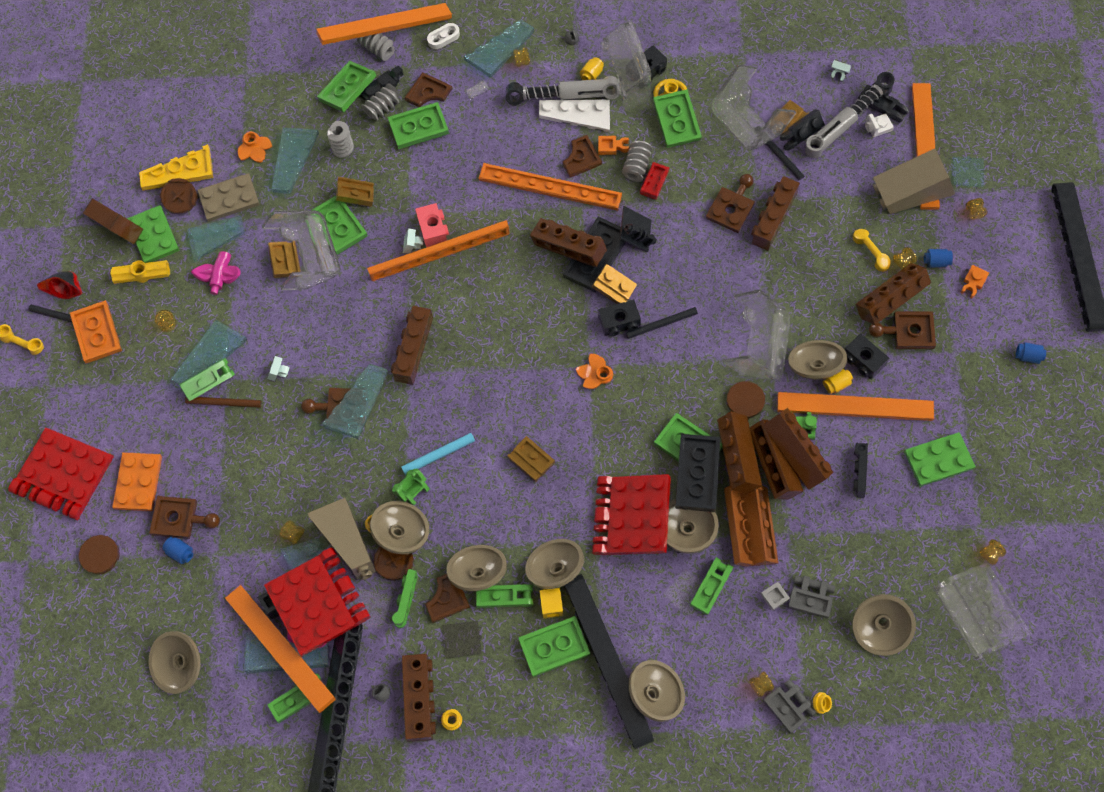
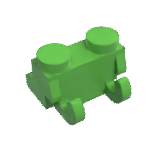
M807 412L806 417L796 416L800 426L806 429V431H810L808 437L811 440H815L816 417L812 416L811 412Z
M416 468L409 470L406 473V477L399 484L393 486L392 492L401 501L405 502L408 500L410 504L415 505L416 502L413 498L422 489L428 492L430 488L425 483L427 480L425 476Z

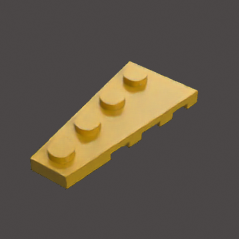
M209 145L202 146L203 149L196 152L194 150L187 153L188 155L181 158L175 157L170 159L171 161L164 165L160 163L139 172L141 189L145 191L161 188L169 180L175 178L186 179L189 182L213 178Z

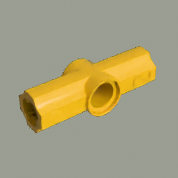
M167 260L149 263L135 261L131 265L112 267L111 277L114 284L133 281L144 283L149 279L164 278L170 275Z

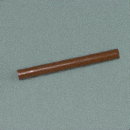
M185 397L186 404L261 408L262 404L261 400L196 397L188 401Z

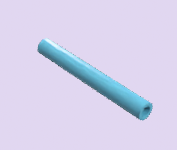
M469 433L401 466L406 475L409 470L422 468L475 442L472 433Z

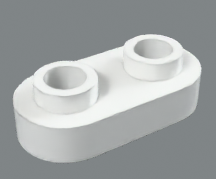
M448 23L432 31L427 36L429 47L440 49L457 40L460 36L459 27L454 23Z

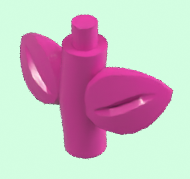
M220 251L214 265L204 264L198 266L191 273L203 282H210V293L217 295L219 289L221 290L223 287V282L226 284L234 282L241 275V270L237 266H228L231 254Z

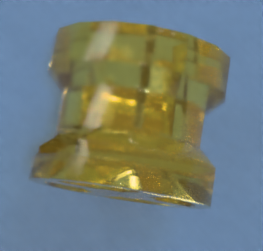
M524 47L522 50H513L516 67H520L521 64H530L527 47Z
M982 198L972 199L965 204L966 210L970 212L969 218L971 220L983 218L988 214L987 209L983 206L984 200Z
M905 247L901 253L893 256V260L902 270L910 263H916L917 257L912 249Z
M161 310L155 316V323L161 331L170 332L175 329L177 322L170 311Z
M289 520L282 527L280 537L288 539L292 545H295L302 537L304 528L296 526L292 520Z
M994 539L989 541L987 547H983L980 550L981 556L992 565H995L998 562V558L1003 557L1007 553L1004 546Z
M764 671L758 677L749 679L751 687L759 698L766 691L771 692L774 690L771 679Z

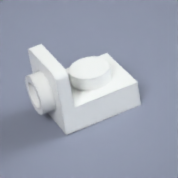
M869 114L865 122L866 130L871 132L873 137L888 133L894 129L887 114L877 117Z

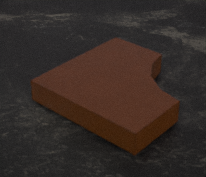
M422 72L404 99L417 107H421L424 103L432 100L444 102L453 88L451 85Z
M588 135L572 140V153L567 159L562 161L570 178L602 165V161Z
M447 574L436 578L438 585L436 594L430 601L425 603L432 623L470 608L464 591L455 587L449 581Z

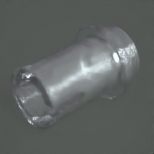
M478 80L476 85L466 90V94L473 100L481 93H486L489 87L484 80Z

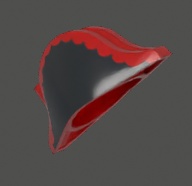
M71 271L58 272L37 283L39 290L57 298L71 299L82 295L77 275Z

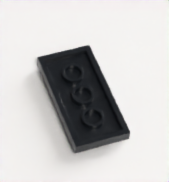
M598 216L587 234L601 237L604 240L607 251L597 267L571 259L563 272V277L596 293L597 290L592 288V285L606 264L612 266L626 241L620 239L621 227Z
M681 434L675 509L705 512L716 511L720 437Z

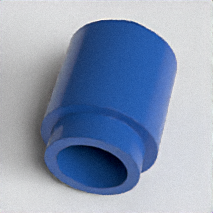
M928 249L927 253H924V264H927L928 268L947 267L953 263V253L947 249Z
M1026 342L1023 344L1019 343L1015 357L1020 359V361L1040 364L1046 358V350L1043 345Z
M168 538L162 547L167 556L180 564L188 563L193 557V548L178 538Z

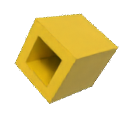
M560 588L540 590L543 618L563 616Z

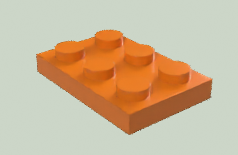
M106 300L70 312L82 357L86 364L122 351Z
M122 452L112 507L114 510L153 511L162 460L161 454Z

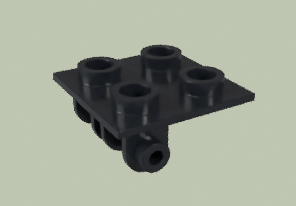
M623 206L620 239L645 252H649V246L654 245L657 241L653 234L650 235L652 220Z

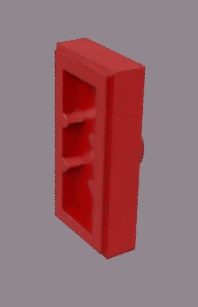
M652 162L640 189V194L657 200L670 167Z

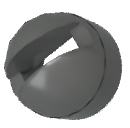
M574 30L568 31L565 35L566 43L569 45L577 44L579 41L578 33Z
M380 683L373 689L372 696L377 701L384 702L390 696L389 689L385 684Z

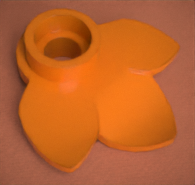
M252 131L247 132L243 136V144L238 148V156L241 161L250 157L255 162L261 163L266 156L265 150L270 149L272 143L267 137H259L257 133Z
M590 353L589 364L576 368L579 377L584 379L583 387L587 389H595L600 384H607L613 379L612 369L606 366L605 359L597 354ZM601 373H606L607 376H606V377H601L600 374H601Z

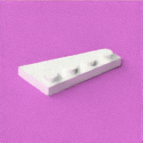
M539 100V118L560 123H571L574 126H585L594 130L600 129L610 133V100Z

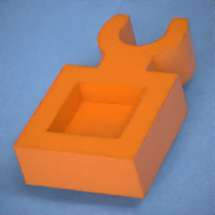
M598 136V155H616V150L627 153L629 146H623V144H629V138L624 137L616 140V136Z
M972 265L963 281L967 284L963 286L961 294H964L966 290H970L972 292L970 298H974L977 289L981 290L989 272Z

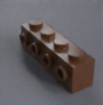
M785 176L782 177L780 182H776L773 189L775 193L773 197L769 196L766 202L767 209L766 211L762 210L758 219L760 223L758 226L755 225L751 232L753 245L769 251L798 193L799 182Z
M540 218L530 234L534 245L597 267L607 251L604 240L601 237L589 235L582 230H574L567 225L557 224L550 219Z
M910 263L855 304L860 318L874 325L879 323L931 284L927 269L914 263Z
M412 306L411 312L407 314V326L403 328L401 339L403 340L396 350V362H393L391 366V373H393L396 382L414 385L433 320L431 309Z
M788 408L763 425L808 490L820 484L834 473L830 464L820 454L818 447L808 437L806 430L800 426L796 416Z
M730 411L717 419L731 490L749 494L762 486L749 422L746 415Z
M762 419L750 427L752 440L774 498L791 499L803 492L802 485L797 473L763 425L769 420Z
M427 654L402 656L405 738L407 742L433 740V734H436V722H432L431 714L435 713L434 700L431 701L430 694L434 692V682L430 680L429 672H433L432 659L429 660Z

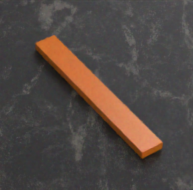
M446 3L318 28L316 29V34L321 44L326 45L451 19L452 13Z
M930 83L912 84L917 156L935 149ZM939 200L920 205V209L939 210L940 208Z
M483 163L479 175V181L617 211L622 198V193L486 163Z
M507 220L371 266L367 268L371 281H376L509 235V225Z
M778 392L777 412H782L788 408L792 413L801 414L811 412V414L934 420V401L787 392Z
M241 585L225 597L319 713L336 700Z

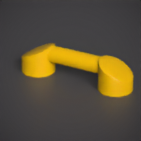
M856 230L853 233V241L867 246L876 258L875 268L878 271H887L891 264L889 256L880 252L868 237L869 232L867 230Z
M0 325V340L2 342H12L30 351L31 355H37L44 349L40 339L34 338L26 341L15 336L9 325Z

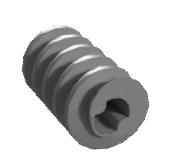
M382 33L357 39L361 46L371 51V53L383 61H387L394 54L393 40H388V37L383 36Z
M389 83L386 84V88H381V92H376L375 96L367 100L365 105H361L366 115L375 121L379 120L377 115L384 116L382 110L386 113L389 112L387 106L392 109L394 108L392 102L399 104V94L395 87Z
M335 121L327 131L328 140L336 157H347L354 149L349 127L345 122Z
M634 141L631 143L622 169V173L627 179L634 182L643 181V176L651 157V151H653L649 143L645 141Z

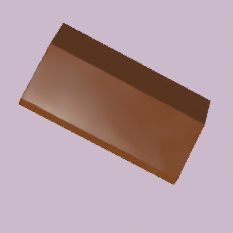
M731 486L725 487L724 492L734 564L745 567L778 564L767 487L761 486L749 494L731 490Z

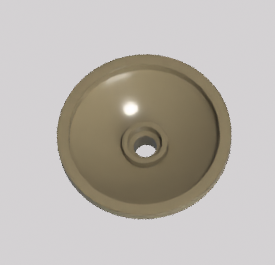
M814 340L796 346L790 352L788 361L792 371L804 378L825 379L836 375L845 367L847 354L840 345L834 342Z
M676 499L670 501L667 545L673 550L687 554L698 553L707 549L714 542L718 533L719 523L716 513L675 509ZM685 528H690L691 531H690V532H685L684 529H685Z
M391 501L382 504L374 511L370 520V531L374 540L385 550L396 554H409L419 550L427 541L429 523L422 511L414 505L402 501Z
M555 539L548 541L536 548L529 556L525 567L526 575L529 581L536 587L542 589L562 587L571 582L580 573L584 564V554L580 546L572 540Z
M474 545L464 548L453 555L447 564L449 581L455 587L466 591H481L492 587L503 578L507 570L504 554L497 548L488 545Z
M879 594L866 599L858 606L853 616L852 627L856 640L865 650L876 655L887 656L902 651L910 644L915 634L916 621L911 608L902 599L893 595ZM881 618L886 619L884 624L879 623Z
M166 632L160 635L151 647L149 670L152 679L160 689L171 694L182 693L190 689L198 678L200 672L199 651L194 641L182 632Z
M647 660L637 665L631 672L629 677V693L634 705L644 716L654 721L665 722L675 718L681 712L685 702L684 687L679 676L671 667L660 661Z

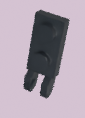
M866 85V87L859 95L858 100L860 99L861 95H865V92L871 89L870 85ZM889 95L878 97L879 99H875L873 104L868 106L882 114H887L888 117L899 123L904 119L902 114L907 115L909 112L906 105Z
M819 110L811 111L780 135L781 141H786L792 137L784 145L785 150L793 149L797 144L825 126Z

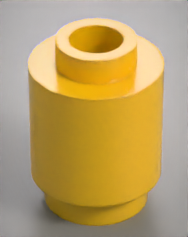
M597 57L589 59L580 71L581 79L596 80L603 71V62Z
M842 369L836 375L826 378L823 381V385L829 394H836L850 386L853 377L849 370Z

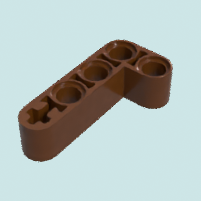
M93 198L83 211V214L132 244L136 243L144 230Z

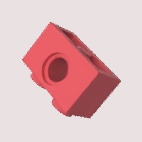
M437 203L416 208L426 248L447 241L446 236L449 235L446 224L443 225L442 220L445 219L442 209L438 210Z

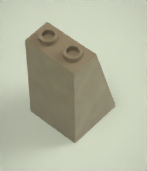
M932 149L873 177L876 183L873 185L877 195L881 194L882 199H879L883 210L887 208L889 214L955 194L950 178L936 149Z
M346 498L308 513L315 528L327 543L334 548L337 555L357 580H366L373 576L372 573H375L376 570Z

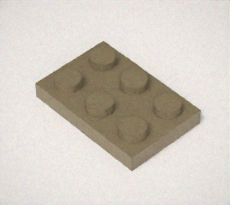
M249 173L198 189L208 222L260 205Z

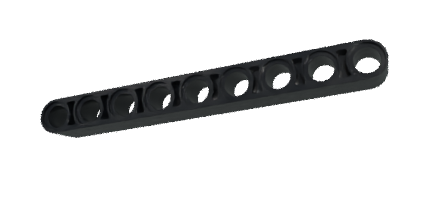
M1073 182L1054 183L1051 192L1054 193L1053 200L1055 208L1058 209L1059 224L1062 225L1063 241H1066L1065 249L1067 257L1070 258L1071 273L1074 274L1073 281L1075 289L1078 291L1079 306L1083 310L1081 311L1083 322L1087 326L1085 330L1086 332L1104 331V298L1075 185Z
M579 574L571 582L564 585V588L568 591V597L576 610L575 613L580 625L583 626V632L592 647L591 650L595 660L599 663V669L604 681L607 682L608 690L613 701L616 703L615 706L620 718L624 721L629 739L633 742L632 746L634 749L654 742L653 735L644 715L636 708L631 699L629 680L582 574Z
M362 623L334 639L326 687L336 700L321 713L308 792L336 791L363 631Z

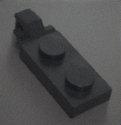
M396 66L391 71L384 72L370 83L360 96L367 101L372 96H375L376 92H381L382 87L386 88L387 83L396 87L400 82L399 78L404 75L403 69Z
M856 443L854 455L858 458V461H855L854 473H858V479H854L853 491H857V498H865L868 443Z

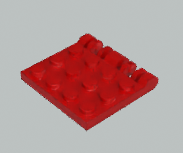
M45 428L19 474L10 483L8 491L20 497H25L31 485L35 487L29 494L30 501H36L37 504L57 512L66 499L68 501L62 509V514L78 520L114 456L54 430Z
M669 474L622 477L599 476L597 478V486L599 488H597L596 493L611 495L610 499H596L597 506H610V508H595L594 522L602 524L594 525V531L608 532V537L597 536L593 538V543L596 544L592 545V554L667 553L671 480Z
M333 547L324 550L311 560L264 584L301 657L371 617L367 609H364L365 605L363 602L352 606L349 610L347 609L346 605L356 600L359 594L357 591L349 594L355 587L348 575L342 577L346 574L345 568H340L329 575L328 570L341 562L336 557L337 553Z

